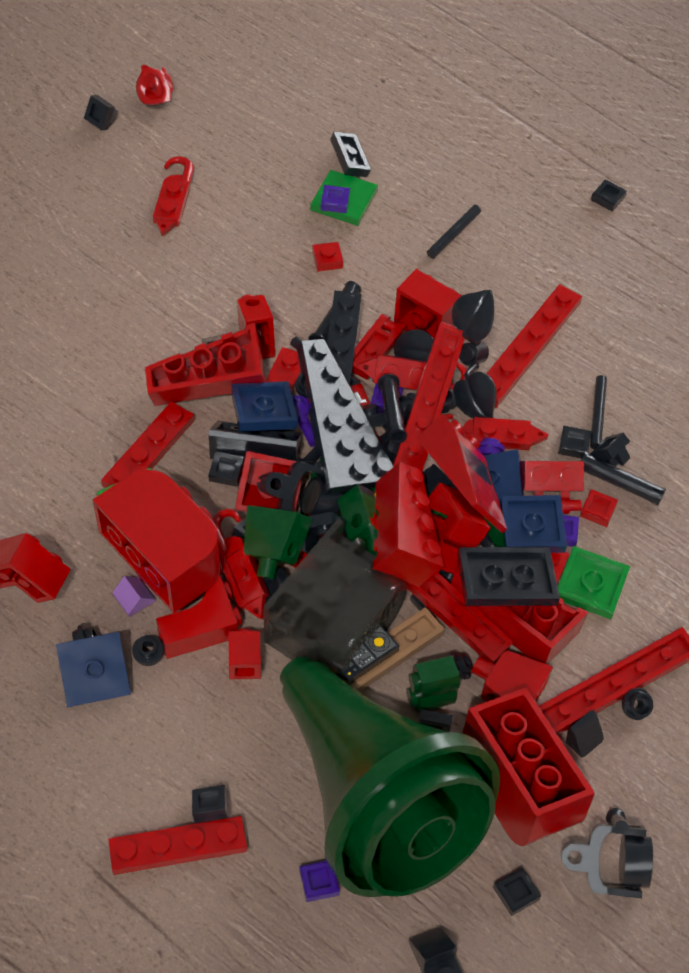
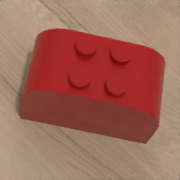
M140 470L128 475L92 499L98 531L101 536L173 614L215 584L220 573L217 529L208 510L203 506L199 507L184 486L179 487L163 472Z
M526 687L468 709L462 734L477 740L493 757L498 766L500 786L495 803V815L514 843L519 846H525L582 823L585 820L595 792Z

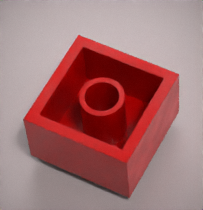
M415 269L397 288L394 322L398 323L400 321L406 324V332L414 329L427 331L434 340L440 322L455 327L452 320V309L454 303L462 295L453 288L447 287L435 280L431 275Z

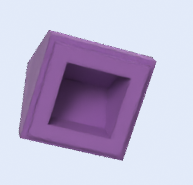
M124 576L113 591V596L129 617L155 602L154 597L139 577Z

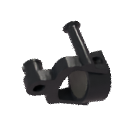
M298 458L295 460L297 462L293 463L288 469L286 475L279 472H268L258 478L261 480V482H257L258 489L268 496L278 499L277 509L292 511L294 491L301 476L305 473L318 475L313 477L304 489L300 501V514L312 516L328 512L338 513L339 505L337 499L342 496V492L325 495L323 486L326 480L324 473L320 472V462L306 461L303 458Z
M612 808L606 815L607 823H598L592 828L588 842L569 841L564 844L560 853L561 860L569 870L587 872L588 884L596 894L642 899L643 892L640 887L649 888L652 879V838L646 836L647 830L643 825H628L625 813L619 808ZM610 833L625 834L621 838L619 854L620 885H606L602 883L600 878V849L604 838ZM572 851L580 852L576 858L568 857Z

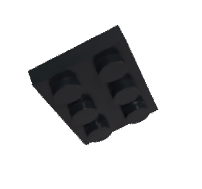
M459 547L457 558L465 606L558 605L560 596L550 548Z

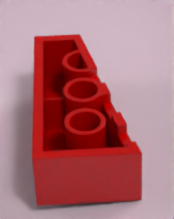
M255 322L246 325L245 329L236 333L229 332L221 336V339L205 345V343L197 345L194 347V350L181 355L178 353L145 367L147 392L154 406L169 404L171 401L177 403L231 394L232 384L265 382L260 339Z
M398 462L376 481L375 509L379 511V516L375 519L374 528L378 530V538L374 540V550L377 552V558L373 560V569L420 587L444 568L422 471L402 462Z
M458 568L454 572L451 585L463 595ZM561 598L557 606H476L514 641L513 646L528 658L545 664L554 659L580 633L588 615L587 611L579 607L576 611L564 605V600Z

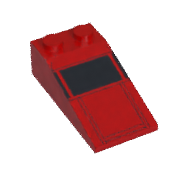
M441 414L416 439L470 505L499 531L504 533L507 530L486 458L478 449L481 443L470 432L465 436L466 429L455 418L450 422Z

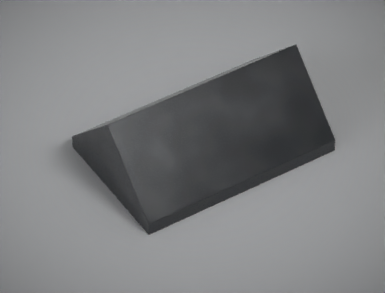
M218 420L209 429L210 459L214 458L216 451L243 456L244 458L246 451L295 461L299 455L302 431L283 429L239 432L237 423Z

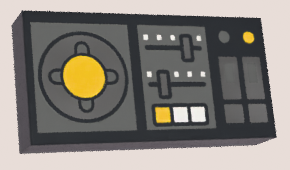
M379 624L330 656V663L348 684H351L397 653L399 645L383 626Z

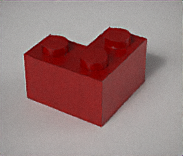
M27 533L0 540V589L15 585L37 603L54 600L71 570L62 562V558L55 553L49 552L40 544V541L35 536Z

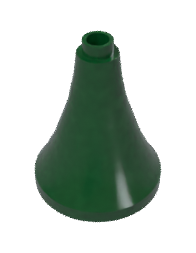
M298 657L290 661L283 668L280 675V682L283 685L282 694L298 723L311 753L323 802L326 834L325 858L336 878L344 888L359 896L399 897L425 890L449 876L477 849L492 823L500 786V773L493 757L477 740L468 735L446 732L414 722L371 701L340 679L322 662L312 661L308 657Z

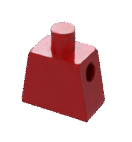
M251 294L242 296L237 300L239 331L245 329L246 325L255 322L257 330L261 332L259 339L262 359L275 357L274 320L265 296H253Z
M504 651L496 664L480 656L474 664L471 673L485 680L481 697L486 702L525 687L535 702H537L549 682L553 667L510 651Z

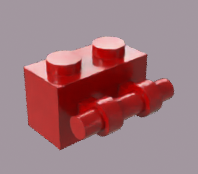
M521 461L524 491H533V496L543 495L544 491H559L563 514L582 510V501L570 500V491H584V461Z

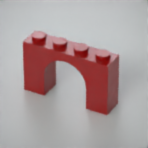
M221 561L217 581L207 590L205 596L198 604L175 614L172 613L156 618L157 631L164 647L166 659L228 641V631H237L238 626L242 625L238 608H232L229 601L232 599L229 583L227 581L222 582L220 576L223 574Z

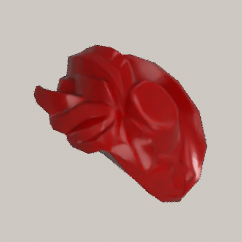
M145 64L141 65L142 71L136 82V92L140 101L146 105H156L170 101L174 87L171 76L167 73L166 68L162 67L160 71Z

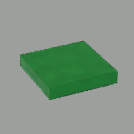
M330 169L310 204V210L359 226L378 191V185ZM324 185L350 188L347 213L321 210Z
M573 546L558 584L559 596L566 604L579 607L611 620L631 566Z

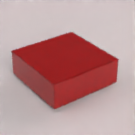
M591 489L579 517L607 527L617 506L618 499Z

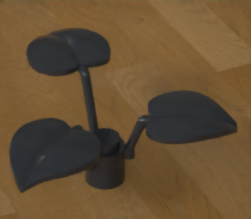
M488 289L461 296L454 303L452 309V320L455 327L462 330V337L469 341L463 344L459 359L464 364L471 365L464 374L465 379L457 381L453 391L457 400V407L472 419L474 417L493 418L496 402V387L493 379L483 372L472 373L475 369L479 368V363L485 362L489 356L488 346L481 341L489 335L494 320V297L492 290ZM420 329L407 331L396 340L394 355L396 357L427 361L433 337L427 331Z

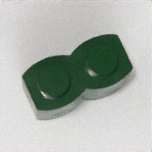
M453 655L413 665V673L408 675L410 687L406 688V693L410 706H415L417 713L421 709L432 710L456 703L457 690L460 686V675Z

